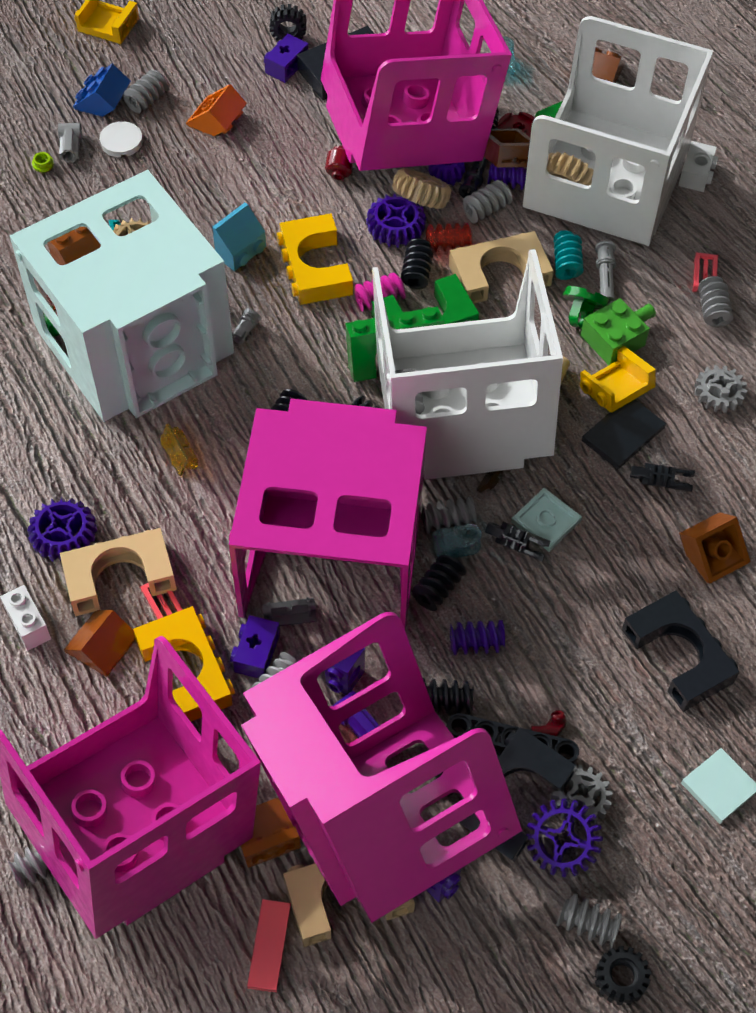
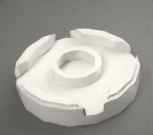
M130 122L109 124L102 130L99 139L103 151L113 157H121V155L131 156L139 151L143 143L140 128Z

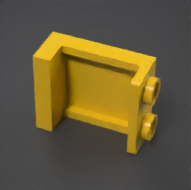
M85 0L81 8L75 13L74 19L78 32L122 44L139 20L137 3L129 1L125 8L99 0Z
M623 346L617 350L616 362L593 375L586 370L581 371L580 388L585 394L596 400L601 407L606 408L612 413L655 388L656 369Z

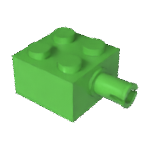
M619 298L585 317L580 336L610 365L617 361V350L625 346L632 352H635L646 345L650 328L644 322L655 317L656 311L648 303L634 312Z

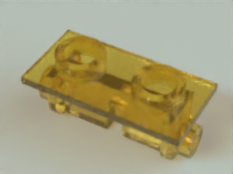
M167 423L161 435V445L167 451L171 464L176 468L179 476H182L185 468L191 470L197 468L199 460L192 448H185L189 446V442L183 430L178 427L171 428L170 424Z

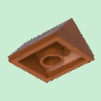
M114 610L94 611L64 648V652L107 677L135 642L136 638L133 629Z

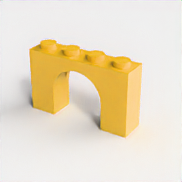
M332 213L279 223L280 232L276 233L278 245H283V249H281L282 259L284 263H288L286 271L288 279L293 280V283H291L293 297H298L300 305L353 295V279L348 263L315 268L305 264L300 259L303 254L312 249L337 245V228Z
M193 606L133 629L136 642L145 662L152 659L154 640L159 636H163L175 651L191 652L200 658L203 662V667L197 679L221 710L233 705L231 695L235 694L230 679H224L222 674L225 672L223 662L220 657L215 658L213 650H216L212 637L211 635H205L203 631L206 628L204 619L201 614L196 615ZM184 686L173 690L174 700L190 722L202 718L200 707Z

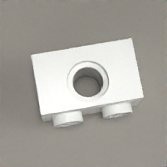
M691 141L678 186L704 192L706 184H711L714 174L710 169H715L718 161V156H715L717 147Z
M25 585L0 596L5 610L27 651L51 640L47 626Z

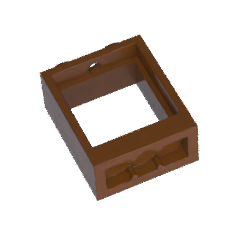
M491 129L484 157L497 168L527 167L530 137L520 129Z

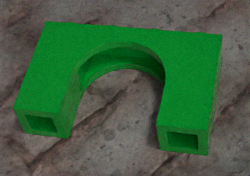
M456 274L435 280L434 296L444 312L442 315L444 324L479 320V312ZM393 295L383 298L387 315L403 312ZM372 301V318H375L374 301Z
M438 306L388 315L390 326L393 329L444 324V319ZM375 318L345 323L348 367L353 382L377 378Z

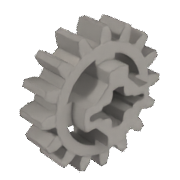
M714 365L713 370L706 367L704 373H699L694 385L696 388L694 395L699 396V403L706 402V409L712 406L714 407V412L721 408L724 413H727L728 408L734 411L737 405H742L747 394L745 389L747 382H741L743 375H735L736 369L727 371V366L725 365L723 369H719L717 365Z
M578 765L577 771L567 784L569 785V792L564 796L563 791L561 792L553 786L554 792H552L551 800H556L559 808L563 798L567 799L568 808L576 800L579 802L578 811L583 806L589 807L588 812L585 814L586 817L595 814L603 819L607 813L605 810L610 809L611 802L609 800L613 793L606 790L610 783L609 781H601L603 775L601 772L594 775L592 774L593 767H589L586 772L583 771L582 765ZM597 796H599V797H600V802H599V804L595 807V806H594V804H595L594 800L597 798ZM562 813L560 818H566L567 813ZM596 818V819H595L594 821H592L591 823H592L593 825H595L596 822H597V820H598V818Z

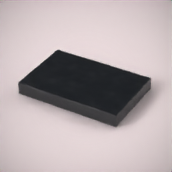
M634 399L616 411L607 414L582 436L581 441L618 470L665 428L666 423Z

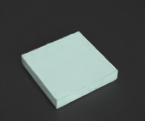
M543 488L512 517L511 523L520 529L550 540L549 547L542 546L550 552L581 522L582 516L547 489Z
M722 748L716 751L681 782L719 824L756 794L755 781Z

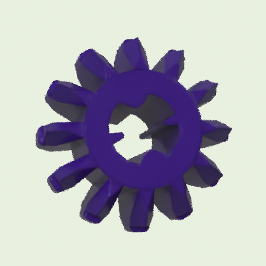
M463 162L428 165V171L431 176H435V178L441 179L446 184L454 186L456 182H461L465 173V166Z

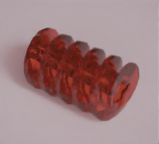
M464 222L462 229L459 223H455L453 229L450 223H446L445 229H443L441 224H437L435 230L432 224H429L427 227L426 240L430 242L434 252L438 251L439 246L442 247L443 252H446L448 245L451 246L452 250L456 249L457 245L460 247H465L466 244L468 246L473 245L472 230L468 222Z

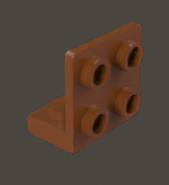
M279 798L256 805L253 838L240 846L248 868L301 848L296 826L292 825Z

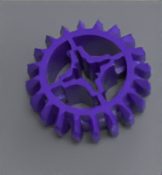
M395 193L393 197L385 195L384 199L378 198L376 203H372L366 218L369 234L372 235L374 240H379L380 245L387 243L388 247L396 245L397 248L400 244L406 246L409 241L420 239L426 224L423 207L406 198H402V196L397 197Z
M61 497L60 502H55L51 499L50 505L47 506L42 503V510H35V517H30V526L27 529L28 538L36 553L40 552L43 559L49 556L52 562L57 558L61 561L60 553L90 546V542H95V534L97 533L96 519L91 509L85 507L82 501L76 503L71 498L66 502L63 497Z
M565 798L561 800L560 808L556 800L550 801L552 810H549L546 805H541L540 809L544 815L541 816L539 813L534 812L532 816L538 823H528L527 825L528 828L535 830L534 834H526L529 840L534 839L535 844L527 846L528 851L537 849L538 853L532 859L533 861H537L540 858L544 859L540 865L542 870L546 869L549 864L552 865L550 869L551 875L557 873L558 867L561 868L562 877H567L568 868L571 869L573 876L578 875L577 865H580L584 871H587L589 867L585 860L587 859L595 863L597 859L591 852L600 853L602 851V848L594 845L595 841H603V836L594 835V831L602 829V826L600 824L592 826L590 823L597 816L595 814L588 817L585 816L589 809L588 806H583L578 811L579 802L576 800L572 802L570 808H568V801ZM567 813L566 820L563 821L560 828L555 829L545 826L553 816ZM575 818L579 819L585 827L587 841L575 834ZM567 829L568 835H571V840L574 841L565 842L562 846L558 836L552 833H564ZM542 834L554 842V857L546 851ZM570 846L585 849L574 861H562L563 855H565Z

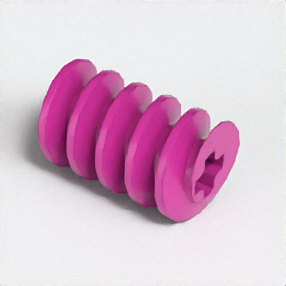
M390 273L388 277L386 275L380 277L383 298L393 295L397 301V295L399 294L402 299H406L403 282L397 274ZM373 279L371 282L365 281L363 285H355V299L362 312L365 305L368 310H372V301H374Z

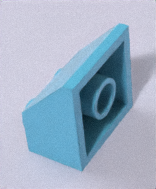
M245 202L212 227L215 251L224 260V264L233 271L246 265L257 253H261L266 247L265 230L249 205Z

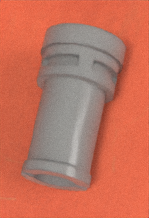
M249 308L244 310L239 324L232 332L233 341L242 344L251 329H254L259 323L261 317L256 311Z

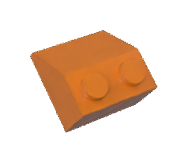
M229 84L208 95L187 120L186 124L191 128L212 136L220 133L226 134L233 127L231 123L243 114L242 109L247 103L233 86Z

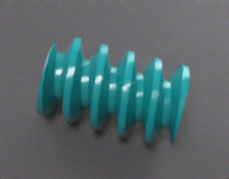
M559 231L553 240L555 275L560 280H569L580 276L584 271L582 239L571 231Z

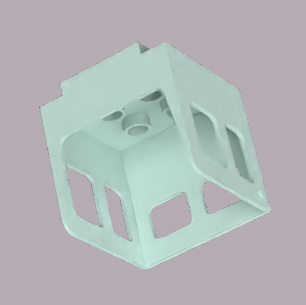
M149 170L141 172L10 235L34 324L43 340L103 422L128 409L135 418L144 415L217 376L216 362L234 353L224 260ZM144 199L149 204L152 223L128 235H116L103 219L104 215L134 200ZM79 227H87L101 244L99 249L66 265L57 264L44 247L46 243ZM34 278L53 302L57 315L37 289ZM43 312L63 338L68 355L64 353L50 334Z

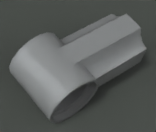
M59 123L60 159L66 163H74L75 160L79 159V144L82 142L81 123Z

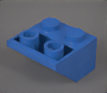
M113 63L106 68L101 67L95 76L91 74L84 81L85 87L76 94L75 98L77 100L73 108L103 117L116 108L131 80Z

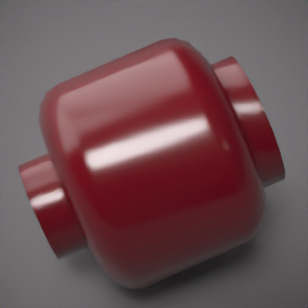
M335 146L327 153L325 170L335 180H343L349 177L353 172L354 163L349 162L343 146Z

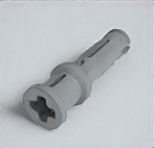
M601 241L595 246V251L598 254L596 267L600 274V294L609 298L608 304L615 301L613 269L616 266V260L613 253L616 248L615 244L611 241Z

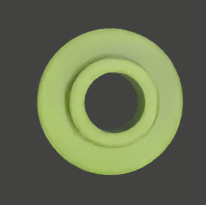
M39 152L34 155L32 167L35 171L47 172L53 168L54 161L48 153Z

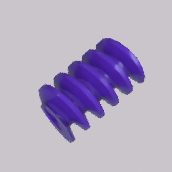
M490 164L487 185L492 180H499L507 186L511 182L512 189H515L519 183L520 189L524 190L527 168H497Z
M489 620L486 628L482 621L477 622L476 628H474L471 621H468L465 629L461 622L456 623L455 629H453L450 623V645L454 656L457 655L459 648H462L464 655H467L470 647L473 648L475 654H478L480 647H483L485 654H488L490 646H493L495 652L499 653L500 647L502 645L505 647L503 620H498L496 627L494 622Z

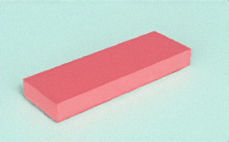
M262 899L247 984L248 989L277 993L291 903Z

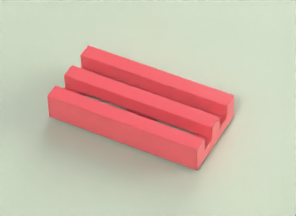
M695 253L692 292H697L699 286L700 258L703 259V280L708 277V259L712 260L711 276H717L718 255Z
M148 583L140 586L156 618H162L163 615L149 592ZM167 591L166 594L177 612L183 610L173 591ZM162 594L156 595L166 615L172 614Z

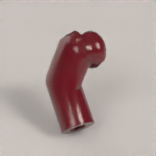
M560 710L553 711L551 713L552 718L549 719L546 725L531 726V730L558 737L566 727V715Z

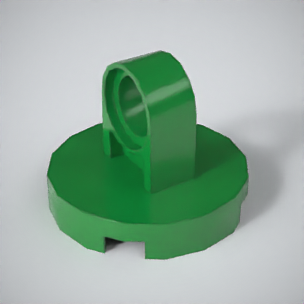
M567 286L563 297L573 302L569 313L570 325L582 328L584 318L592 314L594 309L599 310L607 306L609 298L597 292L595 294L587 292L585 288Z

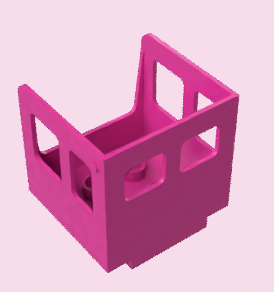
M353 0L333 1L321 81L328 96L326 108L342 146L345 149L349 162L356 163L359 171L483 160L512 56L483 0H439L433 27L428 31L415 32L404 31L411 0H395L388 31L379 34L361 35L347 34ZM464 1L475 21L470 46L460 29V18ZM483 39L486 41L491 53L480 54Z
M290 399L288 411L256 408L233 526L229 535V551L238 616L240 618H245L248 604L266 552L400 567V619L406 631L421 514L427 427L396 423L397 410L300 399ZM247 550H250L249 558H248V563H247L246 574H245V557H246V552H247Z
M385 612L243 693L255 717L241 726L292 825L296 826L299 837L340 906L356 897L371 923L522 831L491 736L485 729L476 728L454 738L433 708L402 621L393 612ZM378 643L388 667L387 675L335 706H328L317 681L319 674L366 646ZM398 692L403 705V710L399 715L353 742L345 743L339 730V725L344 720L390 693ZM416 743H423L428 751L391 768L386 766L390 758ZM442 773V775L439 778L435 779L434 781L430 782L429 784L425 785L419 790L413 793H408L416 787L420 786L421 784L425 783L426 781L430 780L431 778ZM456 792L463 797V800L426 822L421 817V813L425 808L450 793ZM473 813L480 821V826L475 831L450 846H442L436 839L437 835Z
M159 636L154 640L146 691L138 702L32 764L25 765L0 729V778L5 804L95 939L123 921L128 926L223 864L225 855L253 838L261 762L163 636ZM173 673L201 709V735L174 700ZM218 732L239 760V769L232 774L227 771L218 758Z

